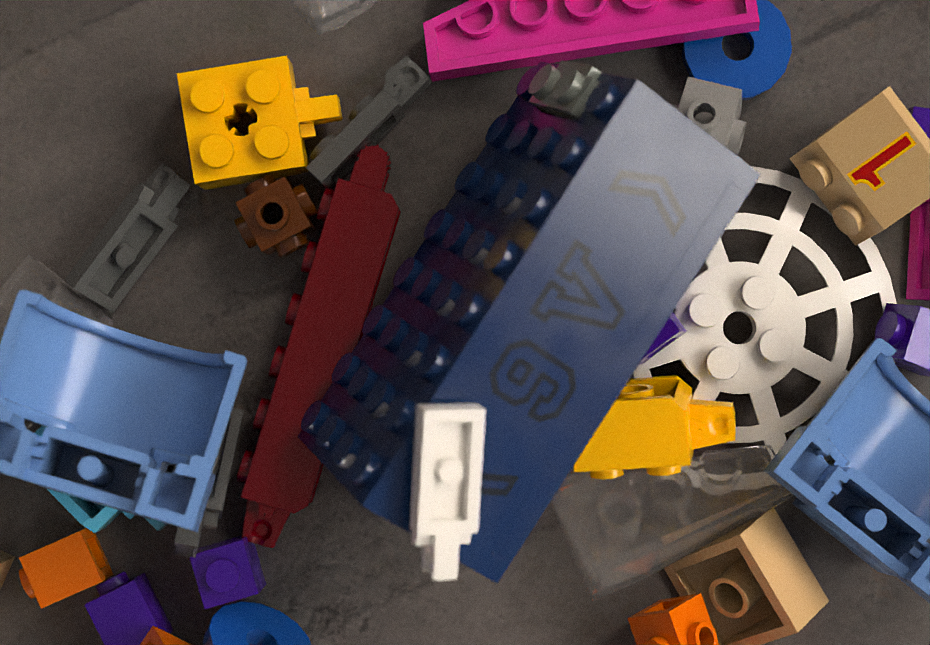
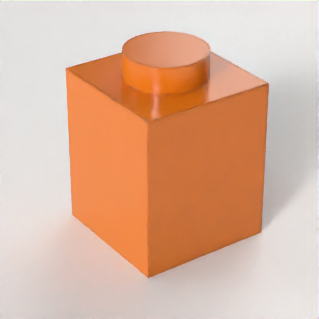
M87 528L19 557L23 567L19 569V577L23 589L31 599H37L41 609L99 584L114 575L96 533Z

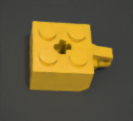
M288 56L177 73L194 184L204 190L254 182L270 174H273L274 178L308 172L306 167L309 163L305 139L316 137V125L343 120L338 95L310 98L308 87L296 88L293 65ZM247 112L253 119L257 118V123L250 124L248 127L249 134L243 136L233 125L240 121L242 113Z
M677 375L630 378L573 466L574 472H589L590 477L593 479L617 478L624 475L625 469L646 468L647 474L652 476L677 474L681 472V466L691 465L694 449L735 441L736 421L733 402L693 399L692 387Z

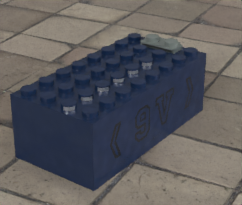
M563 60L559 64L540 61L537 66L530 68L522 76L516 88L518 96L507 113L500 115L489 127L485 137L487 144L476 161L467 164L458 175L454 186L456 192L445 209L437 211L427 223L424 230L425 240L414 257L407 258L398 268L393 279L394 288L383 305L376 306L367 316L362 328L363 336L352 353H346L336 364L331 377L332 384L321 401H315L307 409L301 421L302 430L297 436L363 507L412 535L410 517L417 405L477 403L485 408L478 533H472L470 544H459L458 562L498 584L761 175L639 80L601 73L594 66Z

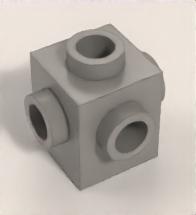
M688 77L679 105L672 103L670 105L731 152L738 154L747 124L746 121L739 120L742 112V89Z

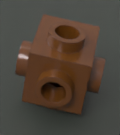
M273 174L254 181L243 189L247 197L235 202L242 216L236 218L234 222L249 249L258 245L261 252L267 255L277 252L279 258H282L309 243L306 236L317 230L310 217L318 213L303 183L294 188L293 184L285 176L276 181ZM273 204L280 205L283 210L282 219L276 224H267L263 217L264 210Z

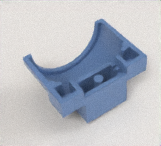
M20 290L16 296L0 342V473L49 490L198 533L216 477L212 471L247 366V359L243 355L226 350L223 354H212L147 339L81 316L51 302L43 295ZM24 421L46 427L42 437L28 430ZM167 464L176 466L175 472H166Z
M878 338L871 342L809 424L796 428L764 471L797 497L792 503L873 569L877 572L899 578L930 603V544L926 542L930 539V401L903 376L895 365L892 355L897 350L882 338Z

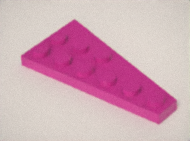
M469 0L424 22L423 28L429 75L433 82L535 66L540 61L555 63L561 62V60H574L759 31L760 19L756 0Z

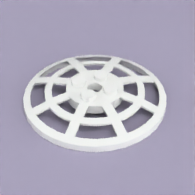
M751 166L761 174L756 183L777 186L791 192L779 220L751 213H736L726 230L746 229L772 235L759 264L729 262L720 238L705 261L707 270L701 272L693 279L673 310V313L687 332L648 361L639 364L632 375L634 378L652 377L649 369L679 360L686 371L699 382L693 393V399L715 401L720 392L749 394L758 425L736 427L735 441L726 443H753L763 440L770 463L787 441L785 433L797 428L814 416L849 372L846 370L850 359L853 341V313L850 302L879 292L884 313L886 303L896 304L891 277L877 246L871 238L858 244V247L867 259L871 272L843 281L839 271L828 255L810 237L799 231L811 202L832 216L814 190L807 187L801 179L786 173ZM792 246L814 264L827 287L797 296L791 285L779 275ZM834 308L837 336L834 353L830 362L803 348L806 335L805 318ZM733 312L744 313L752 322V334L747 341L741 344L730 342L723 332L724 321ZM792 368L820 381L818 387L802 404L780 417L771 389L772 385L783 379ZM681 466V472L667 475L692 486L720 491H752L781 485L766 472L756 475H721Z

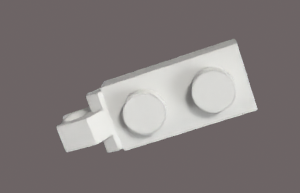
M477 403L418 404L416 407L410 529L412 530V543L415 546H422V570L427 571L432 580L457 579L459 544H470L472 533H478L486 409Z

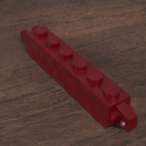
M378 144L376 146L365 145V149H360L361 153L357 155L359 160L355 161L349 181L338 178L335 190L326 188L317 214V219L325 222L319 243L310 240L301 266V272L309 274L303 295L293 294L285 318V324L293 326L287 347L278 345L271 363L269 376L277 379L271 400L267 398L261 399L255 415L253 429L261 431L255 452L246 450L238 471L237 481L245 484L241 498L247 499L242 538L247 537L248 542L264 547L274 548L290 514L306 508L314 500L324 465L297 437L302 430L301 421L310 405L317 400L321 401L332 384V373L338 361L346 353H352L363 336V324L371 312L401 214L392 194L385 192L390 176L388 171L391 170L390 164L392 162L390 161V156H387L388 152H385Z

